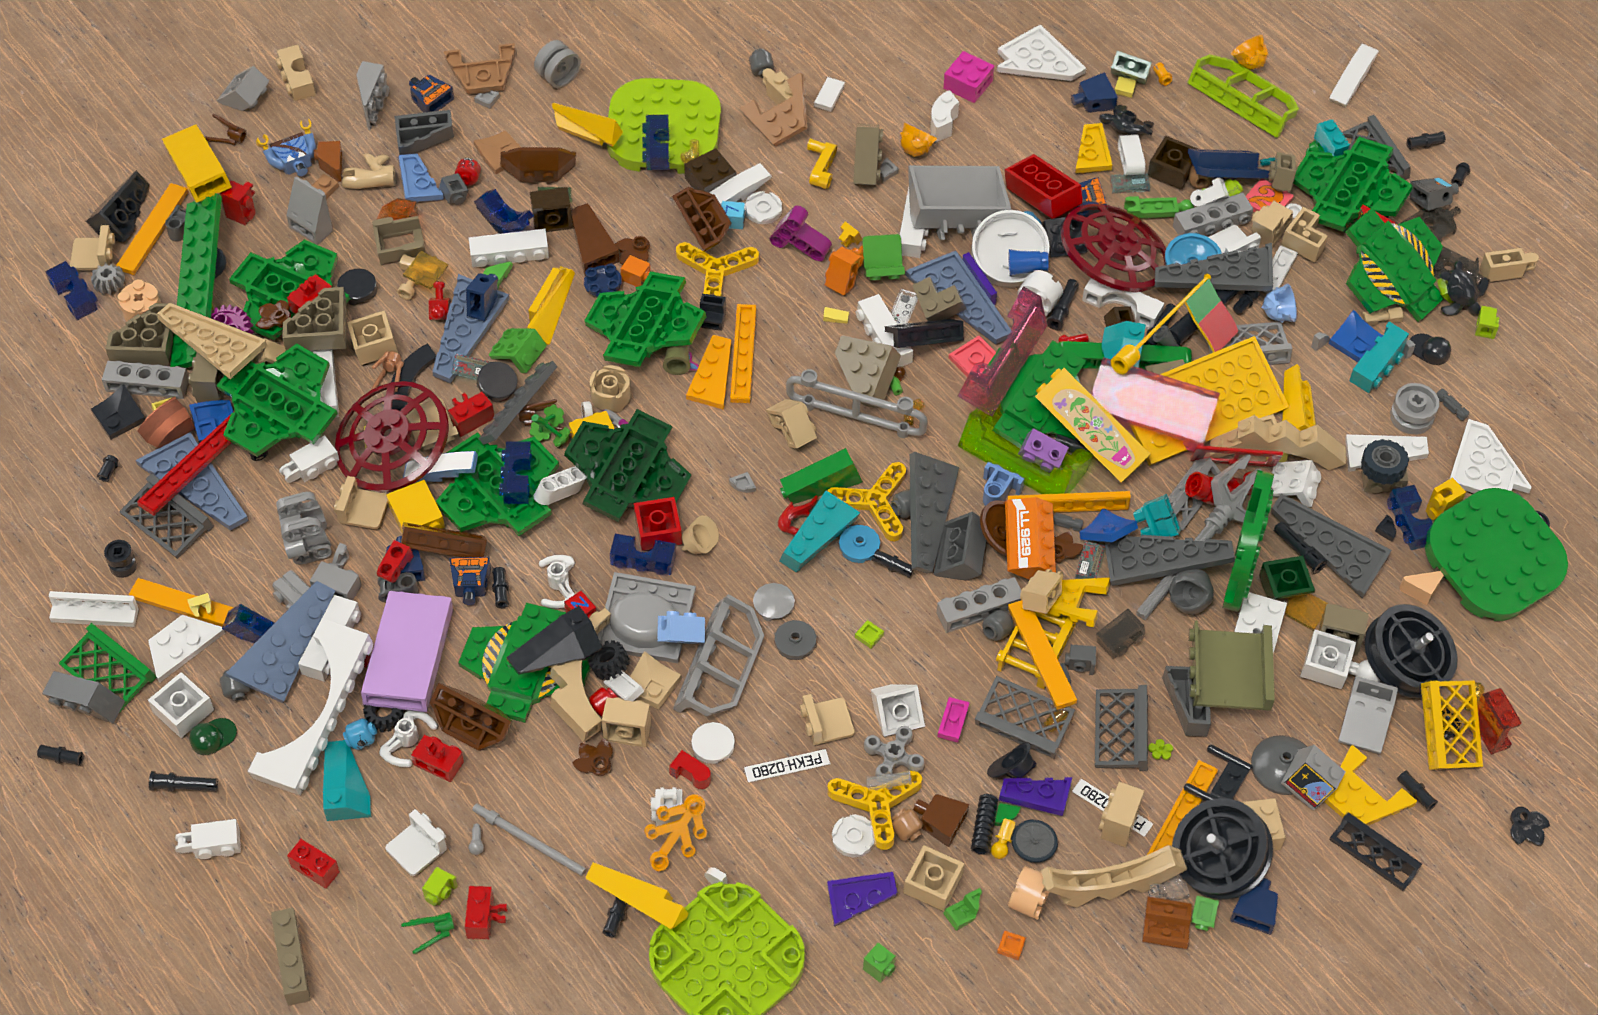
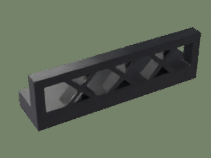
M956 319L885 326V332L893 333L895 348L964 340L963 321Z
M1349 812L1345 814L1339 827L1329 839L1403 892L1422 866V863ZM1343 830L1350 835L1351 841L1344 842L1337 836ZM1357 846H1366L1369 848L1370 854L1362 855L1358 852ZM1383 858L1388 862L1389 867H1379L1376 864V859ZM1402 871L1409 877L1402 883L1395 878L1394 872Z

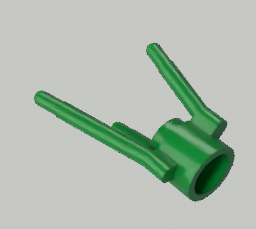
M450 912L401 923V927L433 923L435 932L440 931L439 935L412 951L413 954L424 950L444 937L450 936L449 931L454 930Z

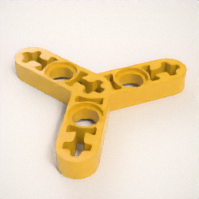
M683 242L676 247V257L681 262L706 275L703 294L722 296L724 277L755 266L759 262V251L754 247H747L715 258L697 247ZM698 258H703L705 262L697 263L695 262V260ZM735 260L738 262V264L732 266L729 265L728 262ZM717 282L719 285L717 287H711L709 286V283Z
M900 462L890 464L871 489L833 487L827 490L856 510H869L887 540L895 542L902 538L903 526L888 500L906 477V467ZM899 470L900 473H896L893 479V472H897ZM888 483L892 487L885 490L881 488V484ZM851 496H858L860 500L858 502H851L849 498ZM872 498H874L875 500H878V505H879L878 508H877V503H876L874 500H872ZM886 512L890 517L882 519L879 517V514ZM890 524L893 530L897 531V533H894L893 531L890 532Z
M908 771L877 791L835 778L828 783L827 793L835 801L868 811L874 844L881 850H887L894 844L890 809L921 789L922 776L917 771ZM893 789H897L901 793L899 795L894 796L891 795L889 792ZM860 793L863 795V798L854 799L852 795ZM875 801H879V803L881 804V809L877 810V804ZM879 817H883L887 820V822L884 824H879L875 820ZM884 831L887 839L885 841L881 838V832Z

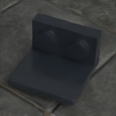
M1066 217L1048 219L1042 222V226L1048 236L1051 258L1068 256L1061 240V228ZM1071 220L1069 227L1071 239L1082 237L1081 227L1083 222ZM1085 244L1075 245L1079 254L1088 252Z

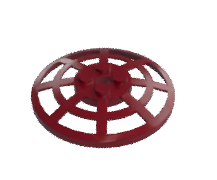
M1087 204L1072 210L1062 224L1061 240L1064 249L1074 264L1090 278L1110 288L1126 292H1143L1155 288V278L1145 282H1137L1135 272L1144 271L1149 267L1155 271V267H1159L1154 262L1156 248L1161 250L1164 265H1166V247L1157 233L1140 218L1110 205ZM1086 210L1101 211L1098 213H1094L1088 217H1084L1077 214L1079 212ZM1105 217L1108 223L1101 224L1094 221V219ZM1113 217L1122 219L1128 222V224L1126 226L1116 222ZM1072 219L1083 222L1081 227L1082 237L1071 239L1069 227ZM1088 225L1099 229L1095 236H1088ZM1136 227L1146 238L1138 237L1133 229ZM1097 242L1104 254L1102 255L1092 243ZM1085 244L1087 249L1099 260L1094 267L1091 266L1079 254L1075 245ZM1142 245L1150 246V257L1141 250ZM1138 255L1145 261L1141 265L1134 266L1132 260ZM1112 257L1116 260L1125 261L1126 265L1116 263L1110 260V258ZM1105 265H1108L1116 270L1128 272L1129 282L1112 278L1102 273L1101 270Z
M391 382L367 392L347 411L336 434L335 449L339 457L337 464L346 478L347 476L356 478L362 467L370 471L382 472L383 484L367 483L356 478L358 488L378 493L394 492L412 485L423 478L440 458L448 439L449 421L444 405L430 389L414 382ZM396 387H413L423 392L414 399L405 395H394ZM387 390L384 397L374 400L365 408L361 406L372 396ZM430 397L437 407L440 422H427L426 413L420 403ZM393 400L408 403L400 411L392 409ZM384 402L383 411L374 416L368 412L374 406ZM414 408L420 417V422L410 423L406 417ZM356 412L358 416L351 426L349 436L342 438L345 426L350 417ZM363 417L368 421L365 430L355 434L356 428ZM388 429H392L388 436H384ZM427 430H439L436 444L426 459L418 451L425 441ZM412 431H420L415 445L411 447L408 442ZM364 440L367 448L359 456L354 442ZM348 444L351 455L356 461L351 472L346 469L340 455V447ZM401 450L407 453L399 460L390 463L391 455ZM372 453L382 456V465L371 464L366 461ZM412 458L421 465L408 476L392 482L391 470L403 466Z

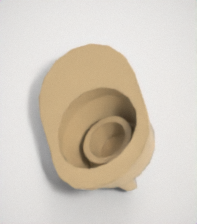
M707 516L696 518L682 534L684 546L681 549L688 550L692 554L708 553L717 544L719 539L718 528L713 520Z

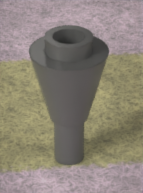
M1167 326L1160 327L1153 335V341L1163 346L1180 347Z

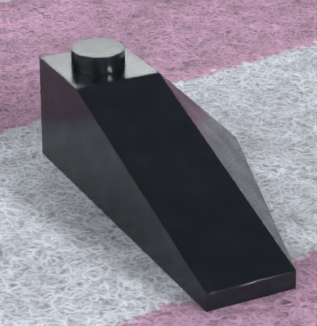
M137 170L134 171L91 214L86 222L98 235H100L101 225H109L111 233H114L115 240L125 242L135 231V223L141 213L139 210L142 202L145 200L150 184Z
M577 606L561 615L507 656L506 659L517 674L521 675L542 670L544 667L555 664L558 666L564 665L565 662L572 660H585L602 650V646L591 620L581 607Z

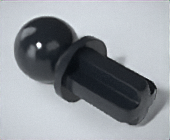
M1245 290L1233 306V311L1236 314L1243 313L1247 307L1253 305V301L1259 298L1260 292Z

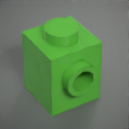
M878 942L864 957L863 970L881 983L886 976L889 977L894 972L896 956Z

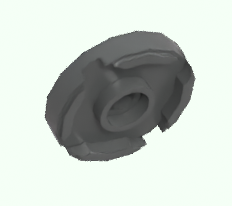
M791 620L779 626L775 632L774 644L783 657L791 660H800L807 655L809 656L816 647V634L808 623Z

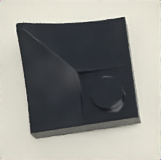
M122 385L103 402L91 408L92 414L110 440L139 426L146 420L125 385Z

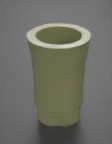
M689 345L667 347L663 362V368L666 372L673 375H682L690 370Z

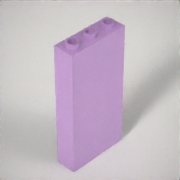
M389 591L361 691L363 705L427 712L453 612L452 599L450 597Z

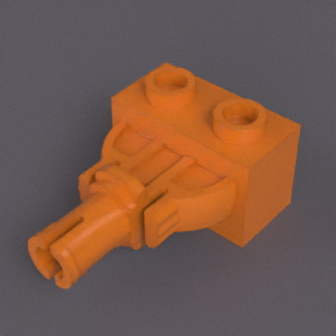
M863 245L858 249L853 248L852 250L840 247L837 251L831 253L829 257L830 265L825 273V286L842 295H845L854 288L858 268L862 266L864 260Z

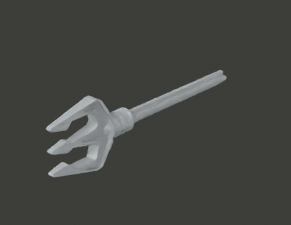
M1251 455L1243 456L1212 479L1211 487L1216 507L1209 517L1205 519L1206 526L1194 541L1211 539L1214 534H1220L1230 521L1243 524L1246 510L1243 509L1242 504L1251 485L1254 484L1257 470L1262 469L1258 468L1248 474L1245 481L1232 492H1230L1227 482L1238 469L1246 468ZM1177 574L1167 575L1160 581L1136 611L1138 617L1146 620L1167 594L1170 584Z

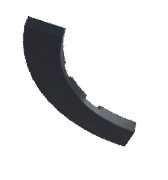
M428 343L418 348L403 361L404 365L401 368L399 382H413L417 375H420L428 366L435 363L437 355ZM396 372L393 375L391 382H395ZM398 387L394 395L409 396L411 387ZM393 400L392 409L400 411L407 405V402Z

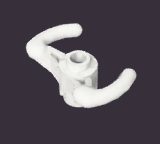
M553 555L539 561L540 567L549 565L547 568L549 586L559 590L565 598L563 601L542 599V606L562 609L565 608L564 601L575 595L569 586L568 571L575 564L571 556Z
M406 711L403 719L399 720L395 726L393 737L381 746L380 756L392 765L411 767L412 761L410 759L396 758L391 755V752H394L401 746L411 747L417 743L419 737L417 726L414 725V719L423 720L432 730H436L438 727L435 720L422 711Z

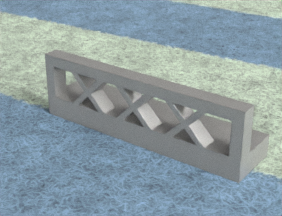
M1211 458L1196 460L1168 497L1174 510L1173 513L1176 515L1179 511H1182L1183 520L1181 522L1178 520L1181 531H1183L1203 504L1201 500L1193 498V506L1188 508L1189 496L1185 492V484L1188 477L1194 472L1208 475L1209 470L1215 476L1221 473Z

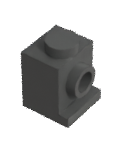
M454 174L441 177L439 190L443 193L448 204H462L466 200L468 189L460 175Z
M1071 644L1070 651L1065 652L1064 663L1068 665V670L1076 672L1089 671V675H1094L1096 646Z

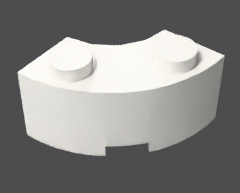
M950 90L939 96L932 107L930 130L931 135L938 138L935 143L952 136L953 120L958 117L959 101Z

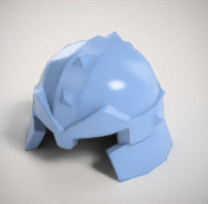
M1288 283L1281 288L1276 287L1265 296L1262 308L1270 319L1282 323L1284 321H1296L1297 307L1295 296Z

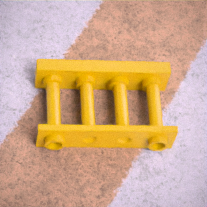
M1034 611L1037 617L1057 624L1061 628L1060 632L1055 634L1044 630L1059 660L1075 628L1076 622L1070 621L1069 616H1063L1062 618ZM1015 626L1004 650L1000 649L997 654V671L1001 672L1005 663L1034 674L1038 678L1036 687L1045 689L1044 682L1036 666L1010 656L1013 647L1029 652L1024 641L1018 639L1020 632L1017 626Z

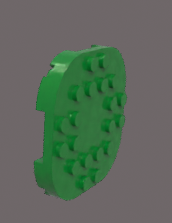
M1257 470L1235 552L1234 566L1232 567L1222 608L1239 612L1243 598L1247 599L1261 549L1257 545L1258 542L1263 540L1274 492V490H1271L1274 479L1273 473Z
M1487 488L1474 493L1440 514L1426 534L1425 552L1433 569L1439 568L1462 597L1460 603L1468 611L1480 618L1485 616L1493 618L1494 621H1505L1518 616L1523 610L1542 598L1551 595L1563 582L1567 574L1568 558L1561 541L1528 501L1506 489Z

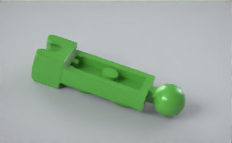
M1139 196L1126 197L1124 201V209L1138 218L1174 217L1179 211L1182 212L1194 208L1191 200L1185 199L1181 203H1177V197L1139 199Z

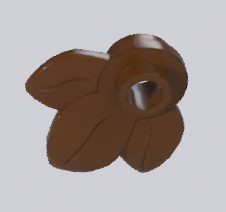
M637 236L634 239L624 238L615 243L618 250L622 252L619 258L620 264H624L630 255L645 262L649 258L648 250L650 249V243L644 236Z
M280 300L275 305L271 303L262 305L259 308L262 318L255 326L261 329H269L274 325L283 327V322L288 317L291 318V314L288 311L289 304L284 300Z
M1070 531L1057 537L1054 536L1055 563L1062 562L1065 558H1074L1082 552L1083 544L1073 543Z
M605 738L598 743L597 747L580 743V758L574 760L572 764L578 771L583 773L592 772L597 776L606 775L611 769L612 746ZM598 765H604L602 768H597Z

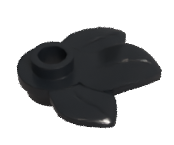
M1525 807L1513 809L1510 816L1512 823L1510 834L1514 842L1519 845L1527 839L1537 846H1542L1545 838L1543 829L1550 826L1548 819L1540 812H1530Z

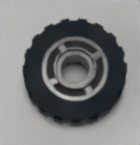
M1375 440L1364 449L1361 469L1364 475L1375 483L1383 485L1397 483L1406 473L1409 462L1408 453L1403 446L1392 440Z

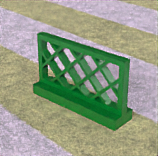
M90 623L86 628L88 632L58 664L72 676L83 678L84 670L94 669V678L87 680L95 682L109 681L110 691L114 694L123 693V700L125 702L120 710L121 712L147 682L152 683L157 677L146 665L93 623ZM89 640L94 642V650L84 652L85 644ZM99 654H109V662L98 664ZM94 655V664L84 666V657ZM79 657L78 667L70 668L67 665L72 658ZM122 665L123 674L113 675V666ZM109 667V676L98 677V668ZM138 677L140 679L135 686L128 687V678ZM123 679V688L113 689V680Z

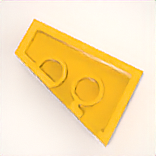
M1102 123L1085 124L1075 173L1112 170V161Z

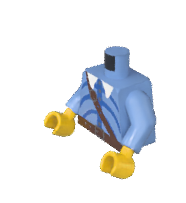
M309 119L308 127H304L302 121H300V127L305 131L304 135L302 132L271 143L269 147L267 145L269 141L267 135L263 134L265 143H261L259 138H257V146L264 149L262 152L272 167L283 170L288 175L295 172L298 176L307 174V168L311 166V159L314 158V150L316 149L313 133L310 132L312 126Z

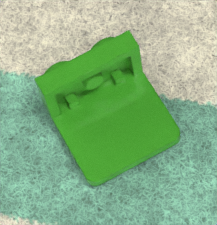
M899 234L863 237L864 275L866 277H869L870 280H879L881 276H889V279L900 278V275H905V267L902 265L901 236Z
M509 328L504 331L503 336L492 347L489 356L491 359H511L521 373H527L547 345L536 329Z

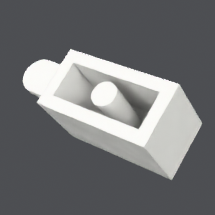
M324 435L315 444L310 443L290 454L291 462L283 465L279 472L281 475H285L287 483H291L300 477L304 482H307L326 470L334 468L339 460L338 453Z
M660 787V789L655 790V798H651L652 821H656V827L681 818L682 814L671 816L667 821H661L656 815V810L660 806L671 808L683 804L682 789H676V787L664 789V787ZM663 811L660 816L666 815L667 811Z
M236 819L191 825V832L179 833L175 836V840L178 842L176 852H193L196 859H209L212 856L220 855L232 856L235 853H241L240 828Z

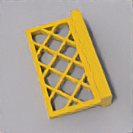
M1475 680L1429 681L1421 683L1429 770L1483 767ZM1445 686L1451 692L1446 700L1440 695L1439 687ZM1462 686H1468L1469 695L1466 699L1458 693ZM1454 695L1462 702L1457 710L1449 704ZM1465 706L1471 710V717L1468 721L1460 714ZM1445 707L1453 713L1448 722L1442 717V710ZM1456 717L1465 724L1459 732L1451 725ZM1447 728L1456 735L1450 743L1444 738V732ZM1467 728L1473 732V739L1470 742L1462 736ZM1458 739L1466 745L1461 754L1453 747ZM1469 749L1475 753L1476 763H1470L1464 757ZM1449 750L1458 757L1453 764H1447L1446 754Z

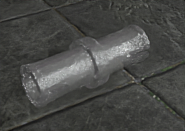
M910 770L892 774L885 772V775L866 777L868 791L880 788H888L889 790L894 786L912 785Z

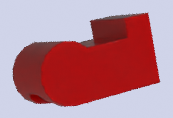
M393 540L379 564L377 576L394 583L407 562L410 563L413 558L411 548Z
M683 750L680 751L669 765V773L672 777L677 779L681 775L691 781L697 789H705L711 783L709 767Z

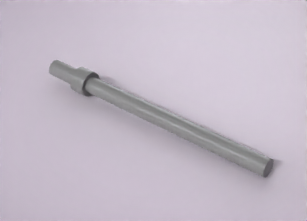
M477 803L474 805L472 811L484 817L485 821L489 824L499 826L580 876L585 874V867L500 817L499 813L494 810L489 811Z

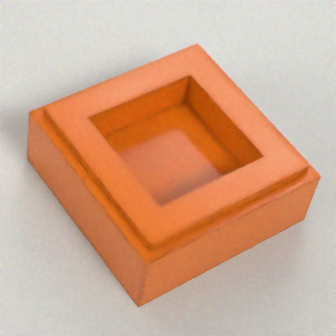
M1004 930L997 953L1019 960L1026 937Z

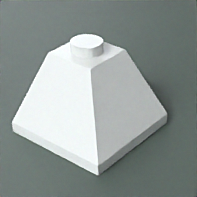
M887 685L870 689L874 710L883 736L896 734V730L901 726H908L911 730L925 727L917 685Z

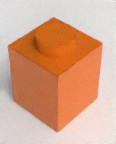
M631 255L620 268L622 281L636 287L643 285L651 271L650 263Z

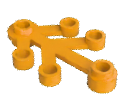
M690 795L684 800L683 804L671 808L660 806L656 810V815L661 821H667L671 816L682 814L679 820L657 827L654 824H649L645 827V835L651 840L656 839L659 835L671 832L660 850L650 856V864L654 870L663 871L668 867L669 860L667 855L680 836L682 854L685 857H692L695 854V848L691 843L687 826L691 818H693L695 825L692 830L694 836L697 839L706 837L707 830L703 825L701 817L705 809V801L700 795ZM697 802L694 807L690 806L692 803ZM663 811H667L666 815L660 816ZM703 829L702 833L697 834L698 830ZM650 830H655L653 834H648ZM691 847L689 852H685L686 848Z

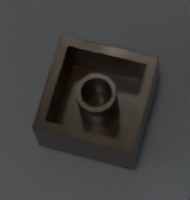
M1165 135L1150 160L1147 175L1182 189L1189 178V172L1193 165L1188 149L1198 148Z
M716 148L684 163L685 179L695 190L710 193L736 176V171Z
M568 187L530 192L534 230L545 229L546 232L573 229Z

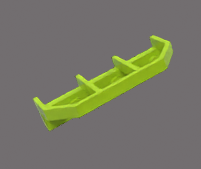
M1210 54L1199 58L1187 82L1276 138L1281 135L1287 120L1296 117L1299 111L1293 96L1231 59ZM1209 64L1229 69L1236 74L1227 77L1226 82L1201 67ZM1246 79L1261 88L1262 91L1255 93L1251 99L1230 85ZM1274 96L1285 103L1289 111H1286L1283 117L1258 103V101Z

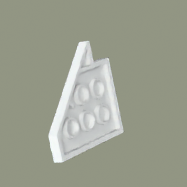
M1041 25L998 48V54L1005 60V62L997 66V71L1001 73L1072 81L1086 73V67Z
M1468 419L1450 479L1453 477L1465 491L1471 493L1487 488H1501L1512 491L1513 488L1529 493L1531 485L1491 428L1486 424Z

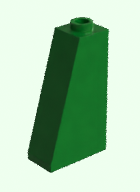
M844 448L780 479L783 486L780 488L784 499L789 498L790 502L796 504L812 499L816 495L818 497L822 496L830 488H848L858 485L863 481L847 449Z

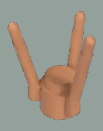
M386 351L372 366V369H375L381 363L383 364V370L371 390L378 387L386 372H393L396 369L395 382H399L404 362L401 361V356L398 353Z

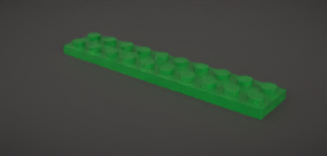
M218 193L211 197H206L197 203L195 201L190 202L186 206L177 306L211 318L222 203V196ZM174 333L170 367H191L193 357H196L197 351Z

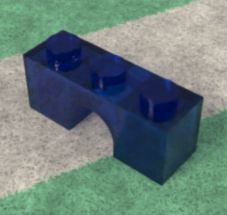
M646 115V123H642V132L646 134V137H642V146L646 148V151H642L643 163H646L647 170H669V143H659L669 141L668 115Z
M64 261L45 271L49 284L58 296L65 292H70L64 296L67 308L77 321L98 310L95 303L98 301L93 291L89 292L87 290L88 286L83 278L79 279V274L74 266L70 267L67 261Z
M506 441V448L502 450V462L505 463L500 468V477L503 479V483L499 484V495L503 496L504 504H529V476L516 473L521 470H531V442Z
M1415 485L1393 489L1387 499L1388 508L1393 511L1395 523L1401 528L1403 540L1409 545L1410 550L1426 546V535L1433 524L1431 518L1417 519L1412 515V513L1419 511L1422 503Z
M615 533L610 550V565L618 568H631L637 571L655 572L659 575L672 574L676 558V543L655 540L654 547L650 551L640 552L636 550L634 536Z

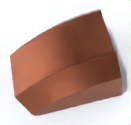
M174 396L154 410L142 423L137 432L147 443L161 448L195 430V426L185 407Z

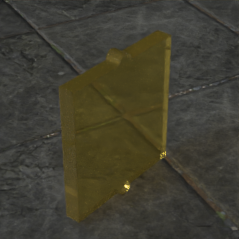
M420 251L404 272L403 277L414 281L416 285L420 284L431 290L433 283L438 281L448 268V264L437 259L436 256Z
M1310 593L1292 596L1288 598L1284 615L1314 631L1320 623L1328 603Z

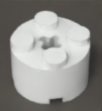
M1035 270L1033 273H1030L1018 289L1021 307L1025 311H1033L1042 316H1047L1063 294V288L1059 281L1055 283L1052 280L1053 276L1042 270Z

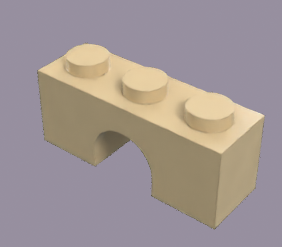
M295 45L277 50L278 58L275 60L278 69H282L280 73L283 82L287 81L288 83L285 84L288 95L292 94L294 101L315 96L313 81L309 71L305 69L304 59L299 46Z

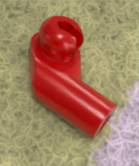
M1087 334L1071 337L1062 335L1059 337L1058 342H1088L1089 337Z

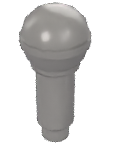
M477 823L473 825L472 840L468 845V849L473 855H479L484 850V845L481 841L480 824Z

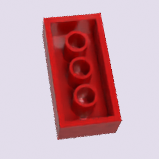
M1035 154L1004 169L1006 188L1052 219L1083 203L1081 184Z

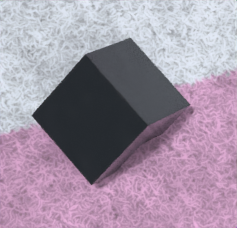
M702 293L700 309L705 311L706 318L701 328L722 331L726 315V297Z

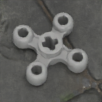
M908 726L899 727L896 730L895 741H890L887 744L882 743L879 737L875 735H870L865 739L864 750L870 755L879 754L884 759V762L875 771L878 782L888 783L892 779L893 768L901 765L906 766L909 771H917L918 773L924 769L925 762L921 755H910L904 750V747L913 738L912 730Z

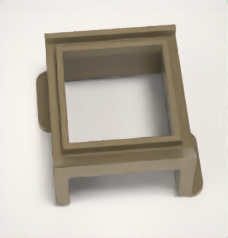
M418 216L394 221L392 217H387L372 222L381 266H383V263L399 261L403 255L413 258L419 256L427 258ZM413 233L414 243L385 249L383 239Z

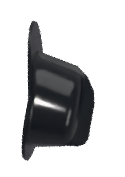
M1024 742L1009 753L998 758L989 766L987 775L992 778L1004 774L1010 778L1025 776L1036 766L1035 760L1029 753L1031 745L1028 742Z

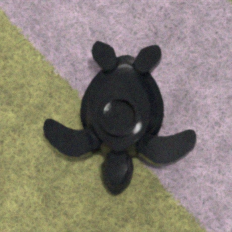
M1116 105L1113 109L1114 115L1105 113L1099 116L1103 124H1111L1118 133L1123 135L1140 136L1144 134L1152 135L1153 133L1150 128L1154 126V123L1151 121L1142 122L1134 112L1127 110L1128 107L1125 105Z
M1458 260L1454 264V270L1451 273L1441 272L1439 274L1441 279L1448 281V295L1454 302L1451 305L1441 307V311L1447 315H1456L1464 306H1467L1470 313L1478 315L1481 307L1477 299L1486 293L1489 284L1488 279L1483 277L1477 285L1474 277L1468 272L1463 271V263Z

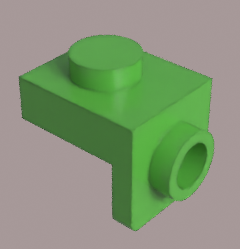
M1196 895L1191 922L1196 923L1195 928L1208 931L1209 927L1214 928L1218 900Z

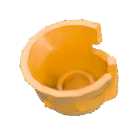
M1257 35L1237 46L1231 52V55L1237 59L1240 65L1252 70L1263 67L1268 58V49L1264 42V36Z
M907 123L903 124V131L900 132L901 147L904 152L914 157L928 153L931 145L938 139Z

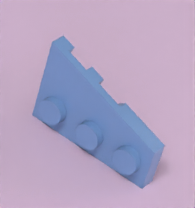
M418 154L398 155L405 200L409 202L443 200V193L437 188L436 182L428 174L427 168Z

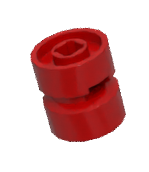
M1201 472L1192 473L1185 484L1186 494L1191 498L1214 505L1211 487L1213 477H1208V475Z

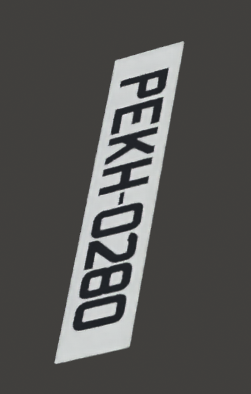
M824 749L747 766L744 769L748 782L828 765L830 761L827 751Z
M1082 779L1072 790V792L1102 811L1107 807L1109 796ZM1138 814L1133 830L1145 836L1153 823Z

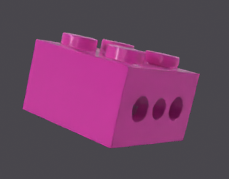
M962 51L944 73L943 89L950 90L952 93L975 103L993 81L995 65Z

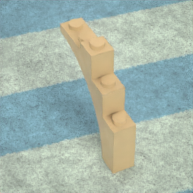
M1253 415L1239 421L1238 428L1210 440V446L1281 451L1312 460L1327 470H1332L1346 464V447L1319 425L1299 431L1287 420L1268 426L1257 416ZM1210 453V456L1212 458H1220L1227 455H1231L1223 453Z
M606 608L600 612H594L589 618L597 635L609 625L611 613ZM583 660L568 661L560 666L557 664L551 665L550 677L560 688L553 692L550 707L585 742L601 730L602 720L592 708L585 694L581 674Z
M1168 845L1141 858L1105 868L1071 871L1047 867L1041 870L1043 876L1042 882L1047 891L1060 895L1065 904L1078 908L1098 896L1112 900L1130 889L1144 893L1187 870L1180 849Z

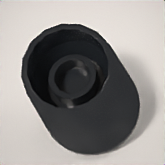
M1424 333L1416 334L1410 338L1415 344L1413 355L1431 365H1442L1448 361L1451 355V345L1447 339L1438 336L1432 337Z

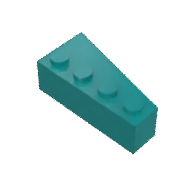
M826 490L783 552L779 562L794 572H798L816 554L826 548L836 537L840 536L845 529L854 524L860 512Z

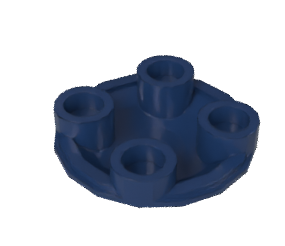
M613 264L588 268L585 272L584 287L587 292L596 297L600 293L616 292L622 284V277Z

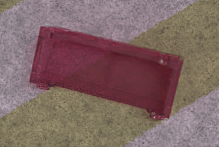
M1024 286L1007 317L1013 320L1012 330L990 366L985 363L974 365L958 394V397L990 416L994 415L1047 327L1041 296Z
M1103 357L1091 395L1116 420L1181 439L1186 449L1193 452L1197 445L1204 446L1216 413L1220 393L1134 366L1127 373L1119 374L1111 367V359Z

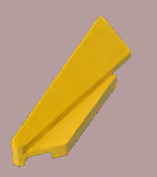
M552 103L556 124L561 131L600 146L605 142L612 147L623 134L616 120Z
M560 266V268L554 267L528 310L530 323L527 328L536 329L546 345L551 343L575 275L574 270Z
M1296 364L1284 371L1283 395L1289 407L1283 410L1282 421L1287 420L1299 431L1315 426L1316 423L1311 386L1308 380L1302 381L1300 366Z
M594 862L586 875V879L670 929L675 928L689 915L684 906L672 902V896L668 890Z

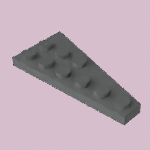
M1272 243L1265 244V247L1257 249L1255 246L1250 247L1247 251L1243 252L1235 250L1207 256L1205 260L1198 261V259L1190 260V263L1186 264L1174 263L1155 267V287L1194 289L1204 279L1205 274H1210V281L1214 289L1273 291Z
M913 452L909 454L911 564L913 570L927 574L932 572L959 467Z

